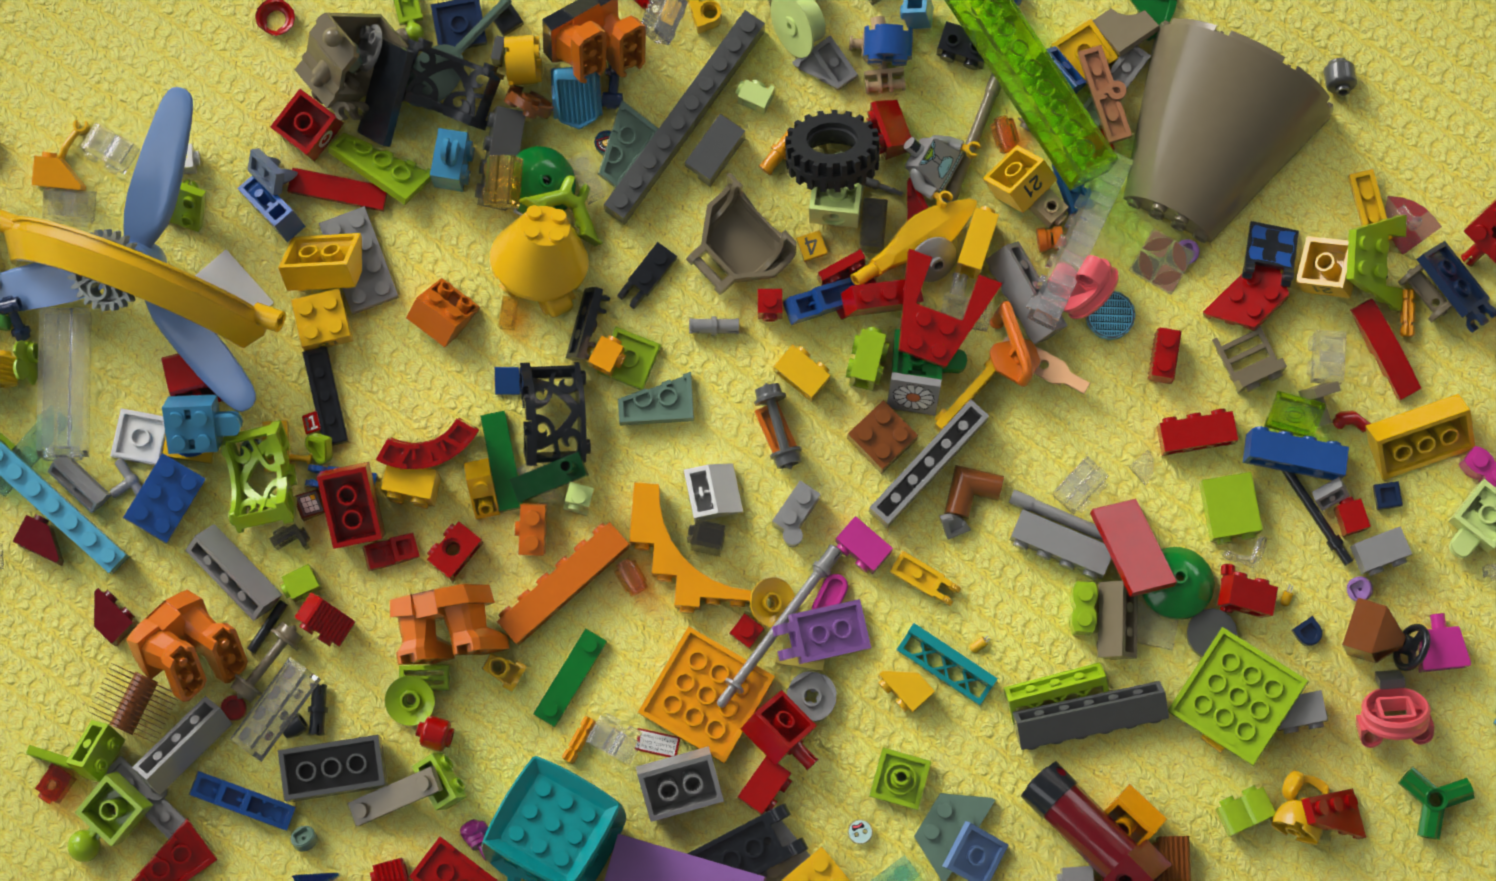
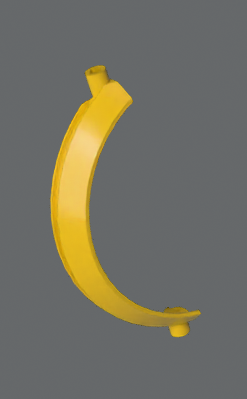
M0 209V232L4 233L10 262L13 265H16L18 261L34 262L92 279L175 313L241 348H245L263 337L267 329L278 333L284 325L286 318L284 311L259 302L252 306L241 298L201 278L144 253L69 226L38 218L18 216Z

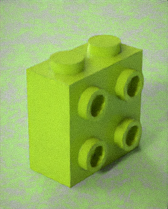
M875 327L862 328L861 335H855L851 353L855 354V359H849L846 377L850 378V386L873 391L874 385H880L884 366L879 364L880 361L885 362L889 348V342H885L886 334H883L881 329Z

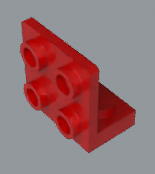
M859 249L819 271L817 280L822 286L850 278L851 274L866 265V257L862 250ZM873 278L865 284L876 283V281ZM844 308L836 310L841 320L847 318L845 317Z

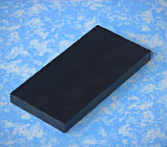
M382 39L381 52L374 65L365 100L369 110L362 111V119L359 122L357 133L382 146H391L415 52L390 40Z

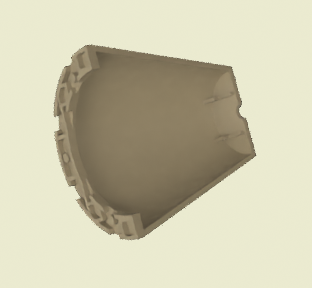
M1174 18L1171 23L1166 20L1160 23V29L1155 33L1123 199L1132 208H1142L1148 211V214L1156 220L1166 218L1171 221L1170 225L1174 229L1181 232L1186 230L1193 234L1194 239L1203 243L1206 241L1211 243L1330 119L1333 113V104L1328 102L1329 95L1312 76L1299 66L1295 70L1291 68V65L1282 63L1285 57L1271 48L1232 30L1228 36L1223 31L1215 30L1217 25L1193 19Z

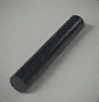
M279 600L247 647L248 650L256 654L288 604Z

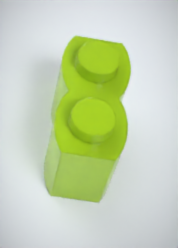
M1077 581L1071 590L1070 602L1073 611L1070 615L1069 627L1072 635L1090 636L1096 627L1097 615L1094 606L1097 602L1098 590L1095 582Z
M1254 785L1241 791L1243 796L1236 800L1232 795L1219 801L1221 807L1215 810L1228 837L1275 815L1276 812L1264 787L1257 789Z

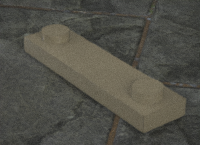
M432 766L348 802L355 825L361 826L440 792L443 788L435 766Z

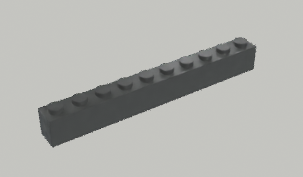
M746 10L742 13L604 203L605 212L624 225L628 222L765 32L764 22Z

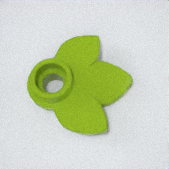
M17 341L13 347V353L17 358L13 364L15 377L18 380L28 377L30 383L35 385L38 378L36 363L40 362L42 358L41 348L38 343H33L32 341Z

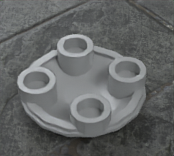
M376 24L371 26L364 25L360 30L361 40L358 49L363 64L359 68L364 72L372 69L381 52L382 31L379 25Z

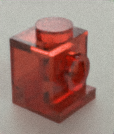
M51 763L35 789L40 792L38 797L46 803L51 804L54 801L60 804L77 778L58 765ZM52 780H54L56 782L55 789L50 790L48 785Z

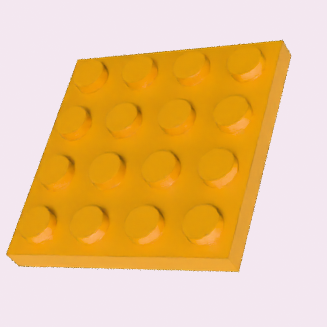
M688 626L640 707L638 714L698 749L709 746L711 756L725 764L743 733L741 727L755 713L775 676L756 665L741 685L744 692L742 694L736 692L728 704L720 708L717 705V701L728 687L725 683L726 678L733 680L747 660Z

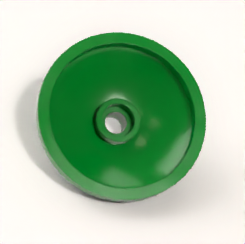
M543 146L530 147L519 152L509 163L505 174V189L512 205L521 214H524L529 207L519 202L521 198L560 190L564 179L570 175L575 176L567 159L556 150ZM544 176L549 179L548 185L543 182ZM576 179L574 180L571 188L572 193L574 195L576 190ZM563 204L553 206V208L563 211L568 208Z
M1168 547L1161 549L1175 579L1176 575H1182L1184 580L1179 581L1176 579L1177 583L1174 587L1142 594L1143 599L1153 611L1169 619L1183 620L1198 615L1208 606L1214 593L1215 581L1209 564L1199 554L1187 548Z

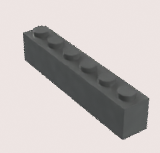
M1160 681L1012 712L1016 737L1021 750H1033L1042 745L1060 744L1063 741L1075 738L1084 739L1089 735L1098 733L1108 734L1113 730L1131 729L1140 724L1158 723L1169 718L1166 693Z

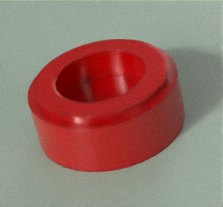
M230 695L222 701L221 710L229 720L238 721L245 716L247 705L244 699H237V695Z

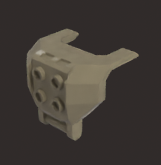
M728 173L727 186L707 205L701 245L686 260L690 265L694 264L715 286L714 290L721 295L734 283L768 279L777 276L795 257L797 242L786 230L781 233L772 227L743 192V185L733 174ZM707 253L728 275L724 280L701 258L704 254Z

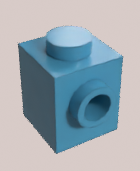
M903 0V5L900 7V16L902 20H905L907 28H932L934 11L932 1Z

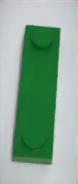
M585 628L533 715L556 727L607 643L605 639Z

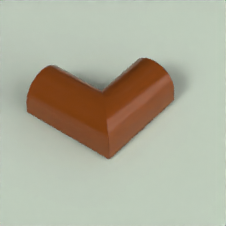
M955 465L944 514H955L969 519L974 495L998 501L1004 476Z

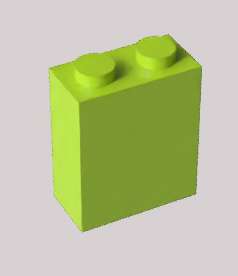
M1246 472L1202 480L1199 483L1210 542L1217 541L1218 545L1231 543L1233 542L1232 538L1242 537V540L1257 538V534L1263 529L1252 473Z

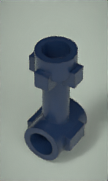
M608 63L605 74L610 76L608 92L602 93V107L617 110L620 102L623 101V93H618L619 77L621 76Z
M18 296L3 297L0 301V314L9 315L14 327L11 330L12 337H15L17 341L29 339L31 337V329L29 325L25 326L18 313L23 309L21 299Z

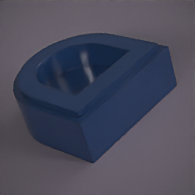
M1313 616L1291 630L1297 640L1304 646H1313L1322 638V629Z

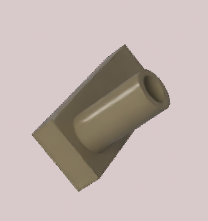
M1338 381L1323 383L1298 391L1301 401L1309 400L1317 427L1332 423L1324 396L1341 391Z

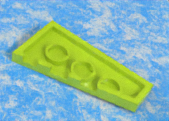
M343 133L328 147L329 154L403 205H406L431 181L430 168L424 170L417 167V163L407 159L405 162L394 157L392 152L374 149L373 144L347 133Z

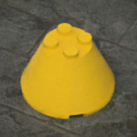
M530 206L523 215L499 233L491 247L490 266L495 278H499L506 286V290L527 300L547 302L564 298L565 294L572 290L576 291L587 275L589 260L586 248L568 221L565 211L548 206Z

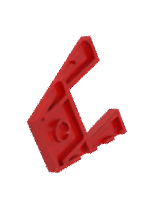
M909 249L907 252L898 351L945 368L1002 286V283L978 275L963 319H957L916 303L932 257Z

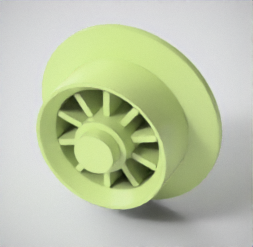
M772 0L770 8L772 24L782 45L796 57L804 58L810 55L814 42L822 39L825 34V20L815 0Z

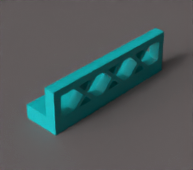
M915 623L912 624L896 651L979 706L998 679ZM913 637L920 642L922 652L911 654L904 647L909 639ZM924 645L931 650L925 651ZM937 653L941 656L943 666L932 668L928 665L926 655ZM923 655L924 662L917 658V656ZM945 659L952 664L946 665ZM958 667L962 670L964 680L952 681L949 679L947 669ZM944 669L945 675L938 672V670ZM966 673L973 678L967 679ZM979 681L986 686L979 698L970 693L968 682ZM963 683H965L966 689H964L963 687H961V686L958 685V684H963Z

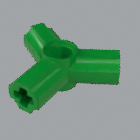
M1411 767L1398 782L1401 787L1422 805L1417 836L1440 840L1445 808L1475 799L1474 790L1468 778L1436 787L1417 769ZM1432 793L1440 798L1438 807L1432 806L1429 802V797Z

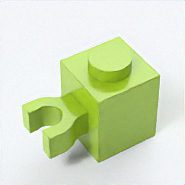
M309 564L281 577L284 584L280 586L286 598L291 597L294 602L301 599L306 601L311 592L315 593L322 589Z

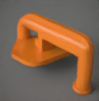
M1003 301L994 313L993 318L990 319L989 324L996 329H1000L1005 325L1010 341L994 344L990 349V358L996 372L1025 387L1040 364V358L1035 345L1030 340L1023 339L1011 303Z

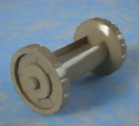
M1419 264L1415 268L1409 269L1407 274L1398 283L1400 286L1409 283L1432 311L1428 318L1432 323L1441 315H1446L1448 313L1447 310L1452 307V304L1446 301L1422 272L1424 269ZM1435 298L1440 301V305L1437 307L1432 305V300Z

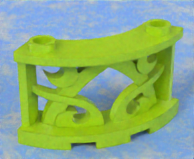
M281 420L271 422V425L241 431L235 436H224L220 449L227 461L232 488L229 521L235 526L237 532L242 533L244 528L283 520L284 524L294 522L297 497H293L292 486L297 485L295 465L289 464L287 451L291 450ZM267 436L259 445L255 441V438ZM248 440L254 450L252 452L249 448L241 446L244 454L240 456L236 443ZM264 455H266L268 459H270L273 455L275 462L273 464H269ZM259 461L266 469L277 473V478L269 483L263 496L257 493L248 483ZM275 488H277V495L272 493ZM251 506L249 514H247V508Z

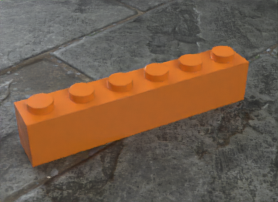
M610 522L606 525L602 523L592 532L594 534L592 538L588 541L582 540L574 547L575 553L569 558L564 556L555 564L557 569L550 575L548 573L543 574L536 581L538 585L532 591L529 589L525 590L517 598L519 602L512 608L508 606L499 613L500 619L496 622L518 646L631 547Z

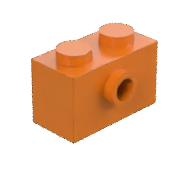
M522 503L520 505V521L515 522V536H519L518 555H545L548 504Z

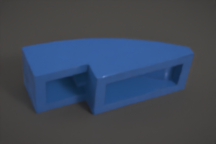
M851 277L818 286L811 291L787 298L783 305L790 324H798L844 308L841 293L854 285Z

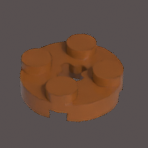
M511 85L504 99L506 104L523 109L522 113L531 119H536L537 116L543 119L550 117L554 106H551L552 103L548 99L532 90L530 93L522 92L524 87Z

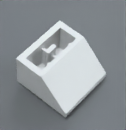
M733 463L708 464L684 470L694 522L743 512Z

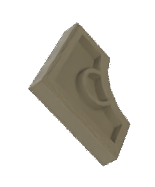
M1111 8L1093 20L1109 45L1120 57L1157 33L1160 29L1159 25L1145 10L1138 14L1124 15L1117 13Z

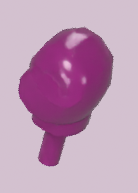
M472 819L461 826L460 834L473 851H480L486 861L482 853V841L488 826L485 821Z

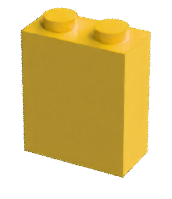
M982 206L980 209L975 207L957 262L956 274L977 280L978 275H980L999 214H996L992 208Z

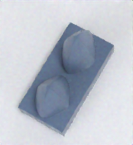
M259 148L250 150L247 171L272 195L281 194L283 184L293 180L298 174L294 170L279 168L281 160L267 156Z

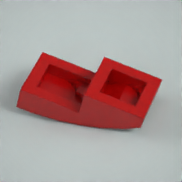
M414 533L391 537L386 541L363 546L368 571L389 567L420 557Z

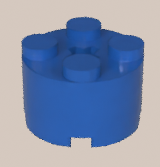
M875 24V29L869 30V25L864 27L863 58L868 59L869 65H882V61L892 62L894 66H906L907 61L912 59V27H908V31L903 30V25Z

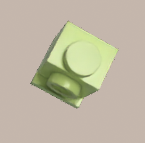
M746 79L744 82L741 80L736 90L738 103L765 115L775 94V87L770 85L769 89L765 88L766 85L760 81L752 80L751 82Z
M570 482L563 510L587 516L594 488Z

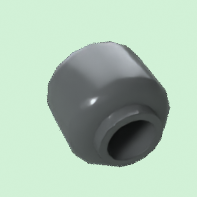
M1335 58L1325 66L1323 74L1326 89L1329 92L1338 96H1344L1356 87L1357 77L1352 62L1347 61L1345 58Z

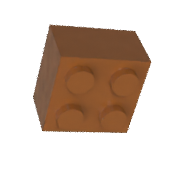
M884 400L847 435V440L881 474L918 438L916 432Z

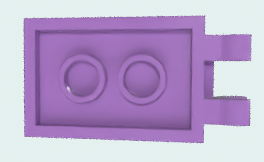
M860 599L788 615L789 623L772 626L774 636L788 633L792 648L777 651L779 661L798 657L799 664L871 648Z

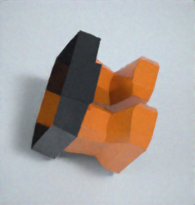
M576 0L542 19L543 53L552 63L564 61L573 66V75L580 83H587L585 76L596 72L600 76L606 69V60L621 77H627V73L624 70L634 66L641 69L645 63L646 26L634 16L620 20L618 17V0Z

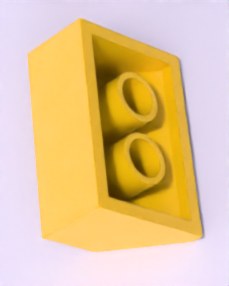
M361 233L293 237L278 267L287 291L356 287L362 273Z

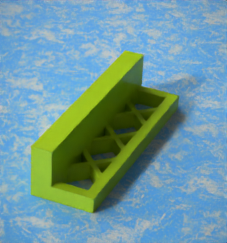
M1100 662L1003 687L1013 725L1012 712H1015L1018 707H1039L1043 701L1049 699L1055 701L1054 703L1065 701L1064 699L1068 694L1072 693L1078 694L1077 698L1090 696L1088 693L1092 688L1102 686L1103 693L1109 692L1107 677Z

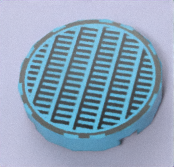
M1114 291L1097 311L1086 317V322L1090 330L1099 338L1106 340L1120 339L1132 328L1135 320V310L1128 297Z

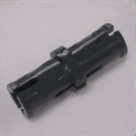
M311 684V706L308 707V712H310L308 735L316 734L317 736L325 735V713H328V707H326L327 685Z

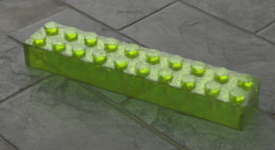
M945 0L1069 190L1071 191L1108 173L1119 158L1014 0Z

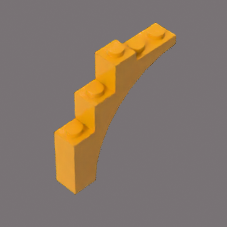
M634 482L629 542L630 545H635L634 549L649 550V547H654L652 576L657 577V581L672 582V578H677L675 608H680L679 612L694 613L695 610H700L701 600H705L707 605H720V601L730 602V606L745 607V603L750 604V590L733 588L712 580L694 568L681 555L672 542L663 522L660 508L659 484Z

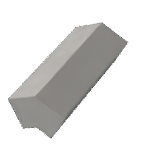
M62 453L57 460L53 461L47 471L90 513L102 507L111 497V494L67 453Z

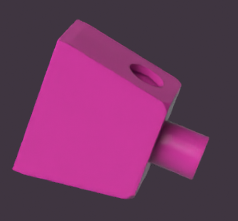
M1445 613L1430 615L1432 628L1428 629L1430 633V648L1427 656L1418 666L1419 673L1471 666L1460 627H1447ZM1423 639L1419 643V652L1422 648Z

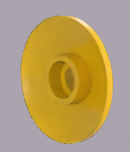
M776 577L765 578L756 584L750 596V607L753 616L759 623L766 627H772L795 597L790 585ZM767 599L771 601L770 607L767 605Z

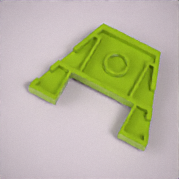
M1396 215L1393 218L1383 219L1376 223L1350 229L1348 236L1346 280L1364 292L1373 294L1377 301L1386 303L1392 311H1402L1403 288L1386 286L1389 236L1397 238L1406 237L1407 215Z

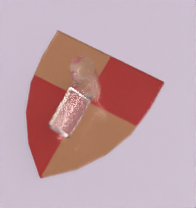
M1387 196L1385 207L1387 219L1393 218L1396 215H1407L1406 237H1393L1392 239L1402 255L1442 227L1425 207L1415 201L1403 197Z

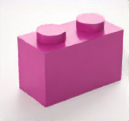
M856 516L835 539V542L838 544L836 547L846 557L850 554L857 560L855 562L856 566L865 573L869 570L873 574L893 551V548Z

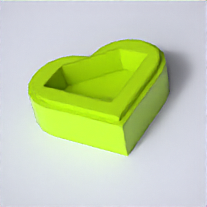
M318 433L306 437L305 447L312 453L314 460L318 464L323 465L331 461L333 455L332 437Z

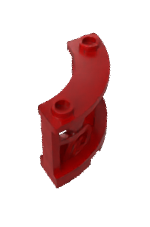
M456 418L452 426L445 433L429 441L414 443L401 441L393 437L387 438L376 461L401 469L433 467L452 459L465 449L475 438L479 428L461 418Z

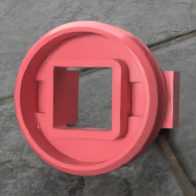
M1088 255L1078 273L1067 265L1058 264L1048 279L1045 288L1056 299H1060V308L1067 312L1070 318L1082 319L1097 311L1112 295L1119 279L1118 270L1112 267L1107 259Z
M1379 688L1372 691L1362 701L1361 715H1356V728L1362 745L1368 748L1378 746L1383 741V738L1392 740L1412 739L1414 743L1422 745L1430 742L1434 736V723L1428 701L1418 692L1408 688L1383 690ZM1384 711H1407L1406 715H1384Z

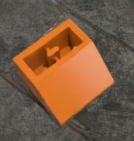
M441 278L416 298L406 319L443 347H446L458 337L477 313L480 306L453 287L451 283Z

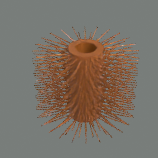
M117 666L134 675L131 678L115 671L131 679L129 683L113 676L129 685L128 688L122 686L127 690L126 692L120 691L124 693V696L120 697L122 700L118 702L120 704L116 707V712L112 711L115 714L110 716L112 720L108 722H110L109 725L133 735L135 729H138L136 727L140 724L139 721L142 719L141 717L147 705H150L148 704L149 701H154L151 699L152 695L158 697L153 694L154 690L173 698L156 690V686L170 692L172 691L158 685L157 681L138 672L133 673Z

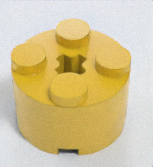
M534 35L504 37V48H507L505 65L508 85H528L542 82L543 66L542 59H540V37Z

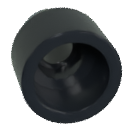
M298 712L288 718L281 727V731L286 738L299 736L309 729L307 722Z

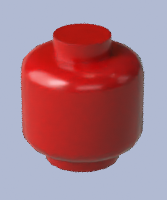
M428 716L425 722H419L416 736L420 737L421 747L441 752L445 747H450L455 729L451 728V723L448 720Z

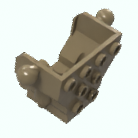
M324 13L320 15L316 20L315 26L309 32L307 51L303 54L301 62L294 69L312 90V97L321 104H324L326 108H331L339 120L348 119L344 114L345 108L353 120L362 119L358 114V108L362 111L369 110V106L360 100L367 95L374 66L367 72L361 71L360 68L354 73L348 71L359 58V53H356V45L354 43L359 47L362 26L379 25L382 31V39L390 40L407 49L410 45L408 44L410 38L406 29L400 28L395 31L381 14Z

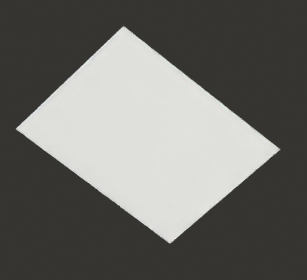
M224 250L195 275L241 298L252 306L257 302L268 306L274 303L227 250Z

